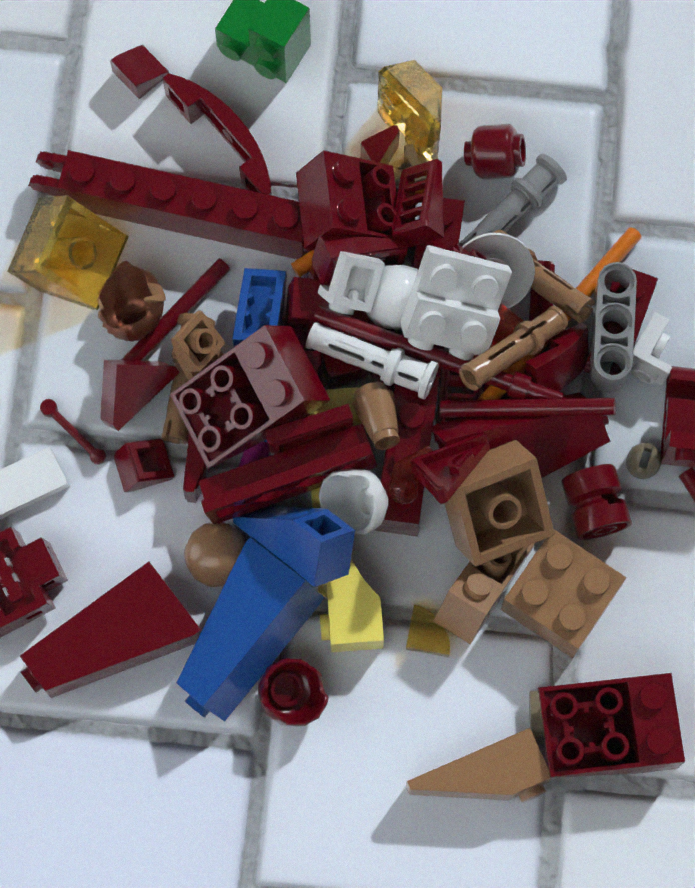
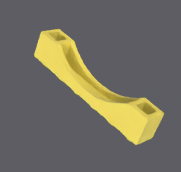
M360 387L325 390L331 401L309 416L349 404L354 426L361 424L362 422L353 409L354 393ZM320 488L311 491L312 508H320ZM351 559L349 575L318 586V592L327 597L328 614H320L322 641L330 640L331 652L383 649L384 634L381 597L364 580Z

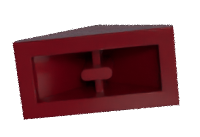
M104 359L100 419L105 425L119 431L180 372L175 366L161 361Z

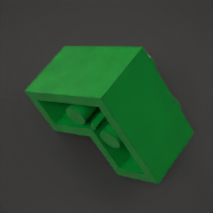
M233 0L215 27L217 47L227 58L234 61L241 59L254 66L255 70L263 77L271 80L277 78L287 83L311 46L310 8L296 0H266L265 3L260 0Z

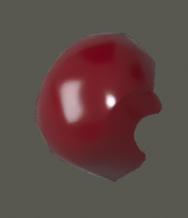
M285 658L267 667L258 685V696L265 714L280 725L306 726L319 719L329 699L323 687L322 674L302 659Z

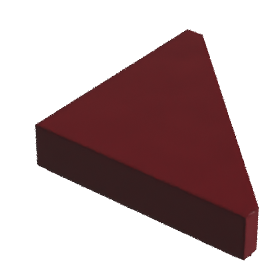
M480 433L413 458L410 461L414 476L440 504L449 501L490 450L487 434Z

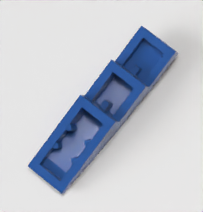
M244 268L232 337L234 347L264 325L282 326L287 279L286 271Z

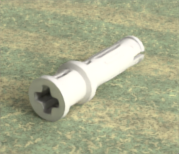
M318 322L313 324L306 341V348L316 350L345 363L381 376L380 380L384 381L385 385L392 386L395 383L418 392V397L421 399H426L439 367L437 362L431 361L427 364L405 355L403 349L392 348L391 351L325 327Z

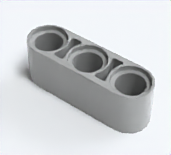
M613 262L603 267L599 273L594 291L595 305L593 306L590 379L597 389L606 393L616 392L623 388L633 364L637 280L632 268L620 262ZM612 281L619 282L623 285L625 291L617 294L612 293L606 288L605 284ZM608 321L617 322L623 328V332L619 334L609 333L604 329L603 323ZM607 361L615 362L619 365L622 372L617 375L607 374L602 370L600 364Z

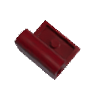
M671 366L672 369L666 380L660 449L661 464L695 468V369Z

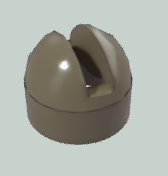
M640 443L629 451L626 458V466L634 477L649 479L658 472L662 457L654 445ZM643 451L651 453L647 469L639 467Z

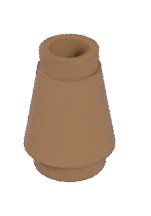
M372 382L361 386L354 393L353 409L376 449L385 450L394 447L399 443L400 438L398 435L393 391L389 390L383 382Z

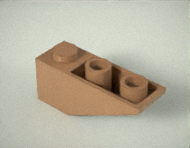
M536 543L476 567L469 561L448 591L434 622L471 644Z

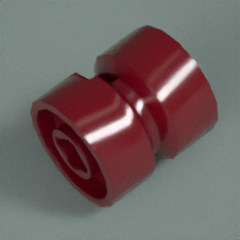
M613 464L584 468L562 479L561 484L567 504L576 508L571 518L577 539H597L618 533L631 526L632 521L626 501L617 497L622 487L616 467Z

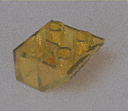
M416 60L383 67L378 71L377 112L388 126L397 125L400 131L405 135L404 139L407 145L413 143L417 155L423 154L429 161L437 159L441 131L442 87Z

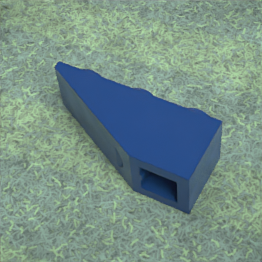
M267 506L233 518L235 525L313 587L349 575L355 530L328 509Z

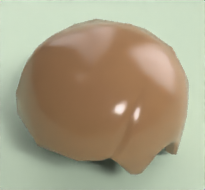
M212 522L205 523L192 532L185 546L184 557L186 566L194 579L208 587H224L247 540L242 532L233 525L225 522L217 524Z

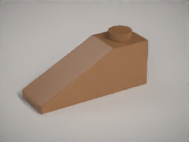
M528 728L410 779L406 782V789L409 795L490 800H511L519 796L523 803L544 794L546 790L543 785L549 783L552 778H550L549 768L531 729Z

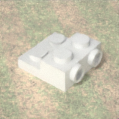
M427 245L400 320L404 337L408 338V342L412 346L421 350H432L434 344L447 347L453 356L463 360H472L475 354L480 355L490 348L501 319L498 309L512 274L509 265Z

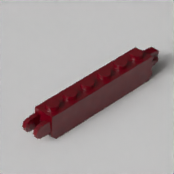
M68 150L67 155L40 151L37 155L36 163L44 169L61 172L60 179L36 174L31 177L28 185L37 192L60 197L62 204L75 210L293 259L302 257L304 251H311L304 249L299 201Z

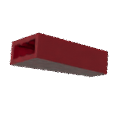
M577 392L564 395L562 399L586 397ZM607 415L465 417L438 423L430 427L439 449L480 433L487 434L490 450L517 440L537 458L541 478L611 442L605 428L609 424Z
M148 561L21 654L20 657L27 666L21 671V674L35 693L43 688L50 698L194 645L201 633V629L150 561Z

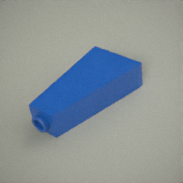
M251 537L244 544L176 682L189 694L185 702L204 718L211 712L225 722L265 673L267 667L274 662L325 599L308 582Z

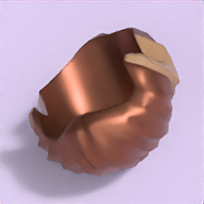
M123 261L113 270L99 291L97 301L101 310L98 312V318L103 322L102 327L107 329V333L112 334L115 338L126 342L139 341L151 333L160 322V318L163 315L164 301H166L163 288L151 272L136 267L128 261Z

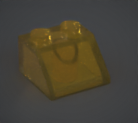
M69 196L38 198L7 272L40 292L92 310H98L100 307L97 301L99 291L116 268L129 236Z

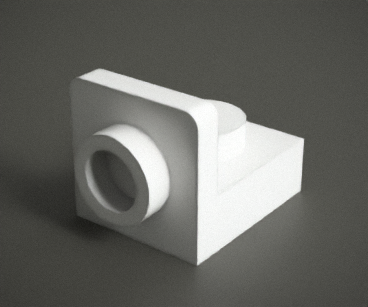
M340 251L330 286L320 284L318 294L329 302L331 310L338 313L353 315L354 310L371 313L385 263L379 258Z
M654 312L633 349L631 372L642 382L647 384H654L655 382L663 386L672 367L658 358L671 337L664 333L670 319L657 312Z

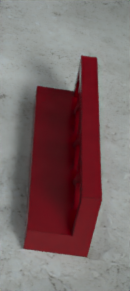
M361 423L198 481L204 497L201 504L204 513L213 524L222 523L321 487L323 479L334 471L348 468L369 471L377 468L378 465L365 428Z

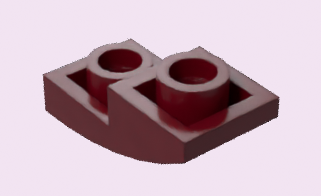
M581 322L557 334L549 340L548 351L525 361L526 375L532 377L531 382L559 392L568 386L583 371L589 357L588 326Z

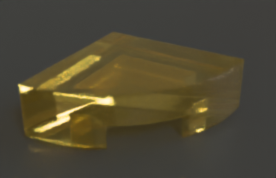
M414 605L406 650L449 658L450 642L445 628L434 622L435 616L430 610Z

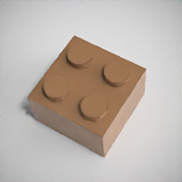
M517 440L489 450L449 501L444 503L455 546L475 567L555 535L537 458Z
M554 529L555 535L544 540L504 598L500 610L571 658H574L627 577Z

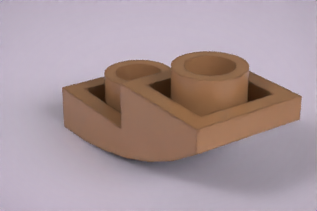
M197 311L171 339L177 360L188 380L224 355L220 349L225 344V341L203 311Z

